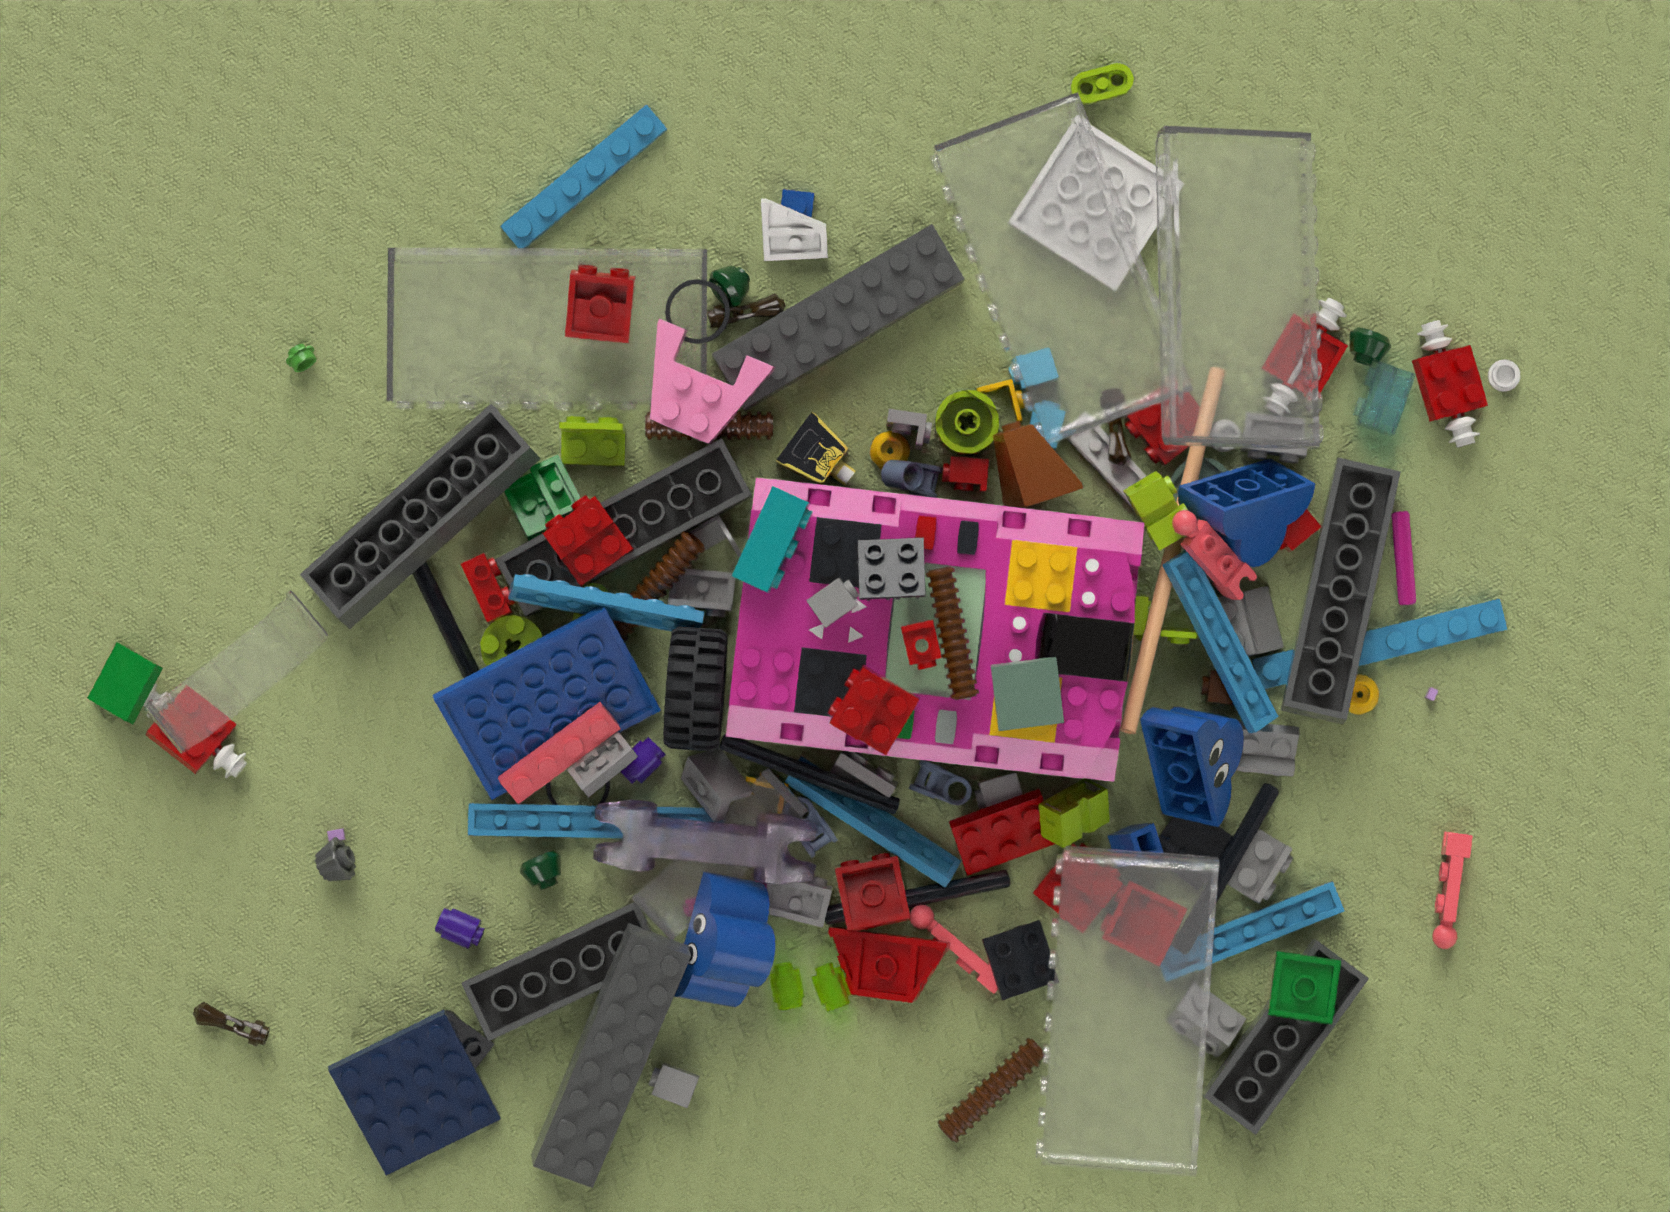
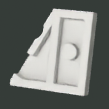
M766 198L761 199L764 261L828 258L825 223Z

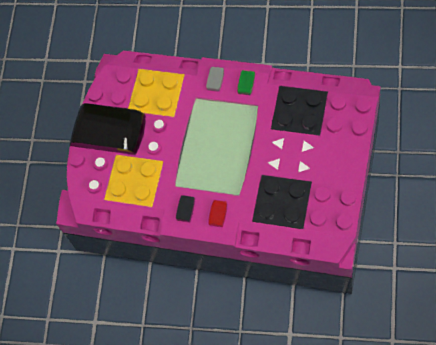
M756 478L748 539L772 486L809 502L808 510L813 511L806 528L802 529L799 527L794 539L799 541L792 559L785 557L780 568L785 571V574L778 589L772 587L770 592L767 593L743 582L726 737L1081 779L1115 781L1123 700L1128 684L1132 653L1135 598L1138 583V567L1141 564L1144 523L916 495ZM924 538L926 597H920V599H916V597L900 598V600H896V598H890V600L870 599V601H867V599L859 600V597L855 599L858 603L857 607L827 628L824 627L806 600L837 578H840L843 583L849 580L859 593L858 540ZM949 566L955 569L952 575L953 578L957 579L954 585L955 588L959 589V592L956 593L957 598L961 599V603H958L959 608L963 609V613H960V616L965 619V623H962L963 629H967V633H964L965 639H969V643L966 646L967 649H971V653L968 656L969 659H973V663L970 666L971 669H975V673L972 676L973 679H977V684H974L975 689L979 690V694H976V696L959 700L950 699V695L953 692L952 689H948V684H951L950 679L946 678V674H949L948 668H944V664H947L946 658L936 659L937 666L918 670L916 664L909 665L901 631L902 626L932 619L936 628V624L939 622L938 618H934V613L937 612L936 608H932V603L935 602L934 598H930V593H933L932 587H928V583L931 581L930 577H926V573L929 570ZM936 628L937 637L941 633L940 628ZM938 638L940 645L943 643L942 638ZM924 639L918 640L916 642V649L919 652H925L928 649V642ZM940 648L941 654H944V648ZM1056 657L1064 723L999 731L990 665ZM863 664L920 698L887 755L829 724L832 716L827 714L836 697L844 698L849 689L844 686L853 669L860 671Z

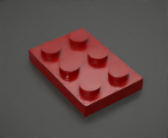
M1039 789L948 821L967 876L1055 845V843L1041 836L1039 803L1044 800Z

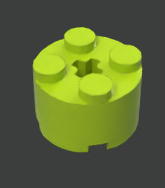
M975 390L958 391L947 396L940 404L935 417V433L940 443L948 451L960 456H974L986 450L994 441L993 435L997 434L999 429V415L994 403L985 394ZM968 415L972 416V424L975 428L968 427L966 431L960 428L962 423L958 419L960 417L966 419Z
M517 615L501 617L492 622L482 636L480 642L482 659L485 665L488 666L509 655L506 651L509 649L507 643L510 640L515 643L520 641L522 644L518 648L520 649L543 637L544 634L534 622Z

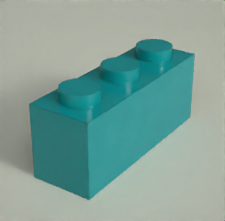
M772 486L732 573V577L767 593L770 592L772 587L778 589L785 574V571L780 569L785 557L792 559L799 541L794 539L799 527L802 529L806 528L813 511L808 510L810 503Z

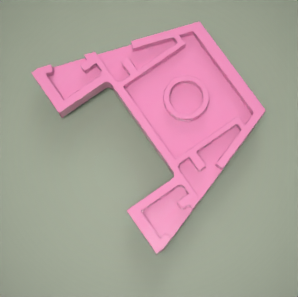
M659 319L656 334L650 419L711 444L734 418L737 411L749 397H752L762 382L771 375L775 367L746 356L735 384H727L677 363L676 357L688 330Z

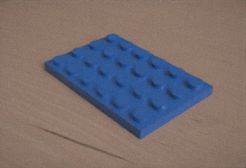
M604 606L588 612L432 695L491 800L507 792L500 784L498 776L597 703L601 702L618 722L621 728L618 731L619 733L661 711Z

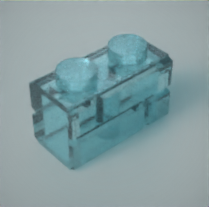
M1378 362L1375 368L1369 367L1363 384L1369 386L1365 398H1358L1353 415L1358 416L1356 424L1388 436L1395 435L1416 374L1383 362Z

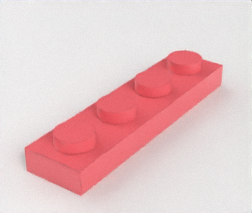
M599 702L498 776V780L517 804H520L621 728L604 705Z

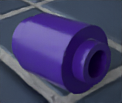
M649 737L643 742L640 740L632 748L638 757L620 771L632 784L636 780L642 784L663 763L661 759L666 755Z
M444 908L436 924L435 932L441 934V938L470 949L472 944L478 946L485 928L480 927L481 920L454 908L452 910Z

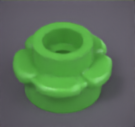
M304 344L292 347L288 351L289 356L286 359V364L292 367L295 372L307 370L317 360L313 353L314 347H305Z

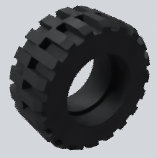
M679 626L672 630L667 665L663 729L664 744L670 749L713 752L719 748L723 721L728 635L721 629Z

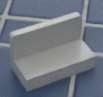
M1268 587L1244 591L1243 599L1258 653L1248 655V657L1283 648Z
M720 748L713 752L705 751L688 756L681 780L714 822L726 818L731 801L751 795L752 788Z

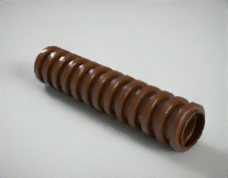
M738 411L737 415L717 436V440L722 437H727V440H731L732 437H737V440H741L742 437H747V440H751L752 437H757V440L767 437V440H771L773 437V415H771V411H767V415H762L761 411H757V415H752L751 411H747V415H742L741 411ZM647 412V415H645V437H647V440H652V437H657V440H662V437H667V440H672V437H677V440H682V437L692 440V437L651 420V412Z
M684 531L681 534L682 539L675 541L676 546H671L668 549L669 554L662 556L663 561H658L655 564L657 568H652L649 571L650 576H645L643 578L644 583H639L636 586L637 591L633 590L630 595L633 598L643 600H660V597L664 598L667 595L666 590L673 588L672 583H677L680 580L679 575L683 576L686 573L685 568H690L693 565L691 561H696L699 558L698 553L705 551L704 544L692 533ZM613 620L624 642L629 639L628 634L632 635L635 632L634 627L640 626Z
M949 566L929 570L926 573V577H930L931 581L928 583V587H932L933 593H930V598H934L935 603H932V608H936L937 612L934 613V618H938L939 622L936 624V628H940L941 632L938 634V638H942L943 642L940 644V648H944L945 652L942 654V658H946L947 664H944V668H948L949 674H946V678L950 679L951 684H948V689H952L953 692L950 695V699L959 700L974 697L976 694H979V690L975 689L974 684H977V679H973L972 676L975 673V669H971L970 666L973 663V659H969L968 656L971 653V649H967L966 646L969 643V639H965L964 633H967V629H963L962 623H965V619L960 616V613H963V609L959 608L958 603H961V599L957 598L956 595L959 589L955 588L954 585L957 582V579L953 578L952 575L955 569Z
M1028 1037L1025 1040L1027 1043L1024 1046L1020 1044L1018 1046L1020 1050L1017 1052L1013 1051L1011 1053L1012 1057L1009 1060L1005 1058L1003 1060L1005 1064L1002 1066L998 1065L995 1073L991 1071L989 1073L990 1078L987 1080L984 1078L982 1080L983 1084L980 1087L976 1085L974 1087L976 1091L973 1093L969 1092L966 1100L961 1099L959 1101L961 1105L958 1107L954 1106L951 1114L946 1113L945 1120L942 1121L940 1119L938 1121L939 1128L952 1142L955 1141L957 1143L959 1141L958 1137L961 1134L965 1136L967 1134L966 1130L968 1128L972 1129L975 1121L980 1122V1117L983 1114L987 1115L989 1113L987 1110L990 1107L994 1109L996 1107L995 1103L998 1100L1001 1102L1003 1100L1002 1096L1005 1093L1009 1095L1011 1093L1010 1089L1012 1087L1016 1088L1019 1080L1024 1081V1076L1027 1073L1031 1074L1033 1072L1031 1069L1034 1066L1038 1068L1040 1066L1039 1062L1042 1059L1044 1061L1047 1059V1054L1032 1038Z

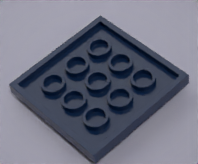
M444 1009L328 1066L331 1077L386 1176L501 1119L496 1105Z

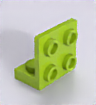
M567 416L566 422H559V429L562 432L561 461L563 465L625 466L626 427L624 424L619 423L618 418L598 417V423H587L586 417Z
M1136 593L1135 623H1132L1131 633L1136 635L1135 639H1138V641H1142L1151 606V601H1148L1149 597L1143 593ZM1162 627L1160 633L1161 637H1167V641L1176 644H1189L1190 638L1197 639L1198 635L1194 629Z

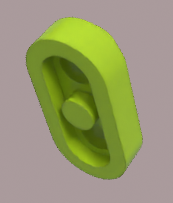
M1121 63L1084 71L1074 77L1070 88L1071 95L1075 101L1083 105L1120 97L1129 92L1133 85L1134 77L1130 68ZM1113 76H1120L1123 84L1114 86L1111 78ZM1089 84L1092 87V92L1090 94H1083L1080 90L1081 85Z

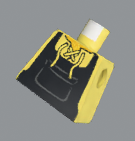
M813 412L810 413L776 459V463L819 485H823L828 477L832 476L846 486L856 470L841 460L847 453L848 447Z

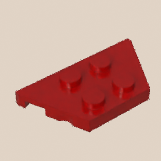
M835 926L828 928L830 938L833 937L839 954L837 956L839 964L846 973V983L851 995L908 1003L916 1002L950 947V942L865 930L848 933L847 928Z

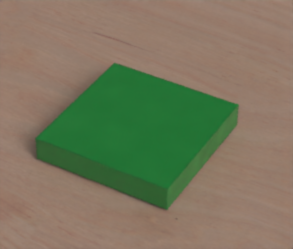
M116 642L87 699L133 725L163 668L130 648Z
M1276 951L1267 1015L1332 1025L1341 960Z

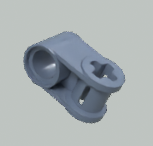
M889 460L882 468L881 478L885 486L908 492L910 495L937 498L935 489L938 474L942 473L943 468L917 462Z
M925 760L919 761L920 770L914 784H910L908 789L933 799H940L952 805L959 806L968 802L972 789L967 780ZM929 772H931V776L928 780V783L926 786H924ZM954 782L963 783L967 790L965 797L958 801L951 799L948 794L949 786Z
M795 796L787 802L785 806L786 817L811 858L816 856L815 852L829 842L835 843L838 841L825 819L819 815L808 798ZM796 802H803L809 808L807 816L803 819H795L790 814L791 806ZM821 833H824L822 836L811 842L812 839H814Z

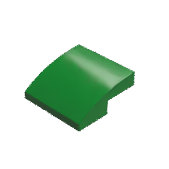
M558 454L533 465L530 468L529 474L520 477L503 492L528 541L547 531L548 529L545 527V524L558 514L565 518L574 510L571 505L581 498Z

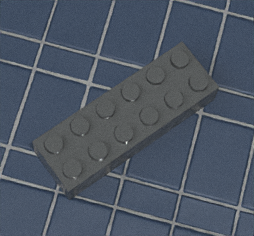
M637 900L462 982L461 984L487 1040L495 1039L600 990L628 923L653 932L639 901Z
M1312 939L1302 955L1341 960L1332 1025L1267 1015L1268 1000L1201 1093L1204 1098L1255 1135L1369 979L1315 939Z

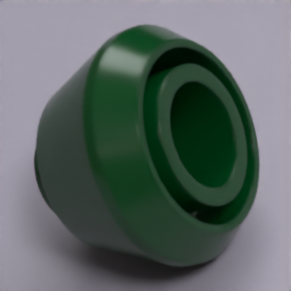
M730 265L713 270L710 274L709 282L717 285L724 292L729 307L739 306L749 291L750 278L741 267L736 268ZM711 288L717 299L724 304L721 296Z
M1357 327L1349 334L1350 353L1355 355L1353 360L1357 363L1371 366L1373 362H1380L1391 349L1389 338L1378 332Z
M554 851L536 856L521 864L520 874L532 887L538 885L540 890L558 884L556 878L561 876V856Z

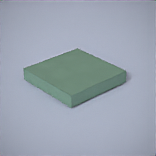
M1056 657L990 665L999 731L1064 723Z

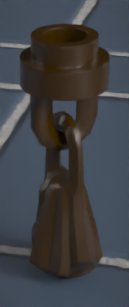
M774 293L754 303L731 306L729 308L730 312L733 313V317L729 318L727 324L752 317L776 316L782 313L786 307L784 299ZM721 304L713 306L711 310H707L711 329H719L723 323L725 308H722ZM751 309L752 313L744 314L743 310Z
M1107 389L1102 391V397L1099 398L1100 408L1105 409L1106 420L1109 425L1108 460L1117 466H1124L1132 458L1125 442L1121 421L1122 407L1126 404L1125 396L1121 394L1120 389ZM1111 409H1116L1117 414L1111 415ZM1118 424L1119 432H1114L1113 426Z
M205 1002L194 1008L193 1016L197 1025L214 1026L234 1032L239 1036L247 1038L248 1044L258 1046V1044L264 1046L267 1041L270 1027L265 1026L266 1023L256 1020L255 1023L246 1020H239L226 1015ZM227 1020L234 1022L233 1027L226 1025ZM244 1027L252 1028L251 1033L244 1032Z

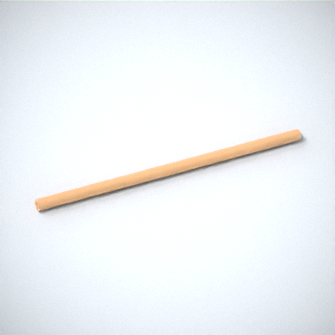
M1209 368L1181 485L1199 479L1225 373L1220 368ZM1184 537L1164 549L1120 731L1127 734H1136L1172 588V583L1162 565L1181 552V543Z

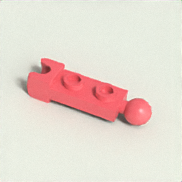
M1189 510L1176 513L1172 520V527L1176 533L1186 536L1181 546L1211 578L1212 584L1224 597L1232 600L1243 599L1244 594L1239 587L1240 580L1243 577H1248L1249 580L1255 581L1257 578L1256 573L1247 563H1243L1238 559L1236 554L1207 521L1197 520L1195 514Z
M1444 832L1441 854L1447 855L1446 862H1441L1439 881H1443L1442 894H1437L1435 900V913H1439V920L1441 921L1432 934L1434 944L1441 949L1453 947L1458 939L1453 922H1456L1464 858H1470L1472 835Z
M920 904L912 908L910 912V923L912 926L920 930L927 929L935 936L932 940L950 942L949 949L959 957L956 963L969 974L973 970L979 973L976 977L977 981L995 994L998 988L990 963L982 960L934 919V912L929 906Z

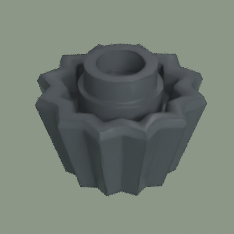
M334 837L315 855L316 868L324 880H351L355 876V856L353 851L344 844L343 840Z

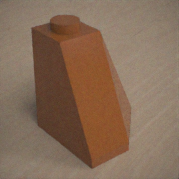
M1020 420L1001 426L1003 432L993 435L1004 506L1026 508L1083 489L1082 482L1032 424L1021 425Z

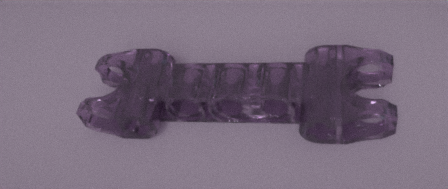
M629 799L617 802L599 803L595 809V819L600 822L616 825L623 833V840L613 843L602 842L601 844H596V848L593 850V859L623 870H652L655 868V858L754 867L753 878L758 882L783 885L795 882H808L814 880L816 874V865L808 861L795 859L789 853L787 846L792 842L816 840L818 824L789 814L762 813L756 816V826L657 817V804L643 800Z

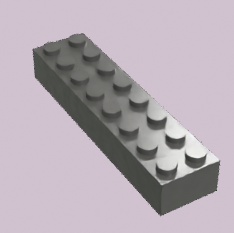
M933 224L715 351L712 353V356L730 385L735 384L746 356L775 367L771 375L762 382L752 397H749L743 404L744 411H747L964 283L965 278Z
M490 404L300 575L337 619L351 629L541 458L500 412Z
M722 438L601 502V505L630 543L633 550L584 586L681 536L684 531L688 532L713 517L752 498V494ZM543 534L495 559L509 586H511L515 574H531L541 580L551 582L561 580L572 586L581 587ZM518 602L524 615L527 617L546 608L544 606Z
M1337 458L1333 468L1281 711L1342 725L1346 722L1401 471Z
M628 923L532 1150L533 1167L593 1188L690 960L691 954L688 945Z

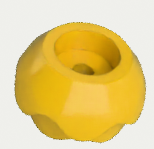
M892 431L877 435L873 439L870 448V457L880 469L889 460L907 461L910 454L908 441L901 434L893 433ZM892 448L893 453H887V449Z
M1357 674L1349 711L1353 714L1361 715L1373 710L1377 705L1379 689L1371 678L1366 675ZM1358 691L1362 692V697H1357Z

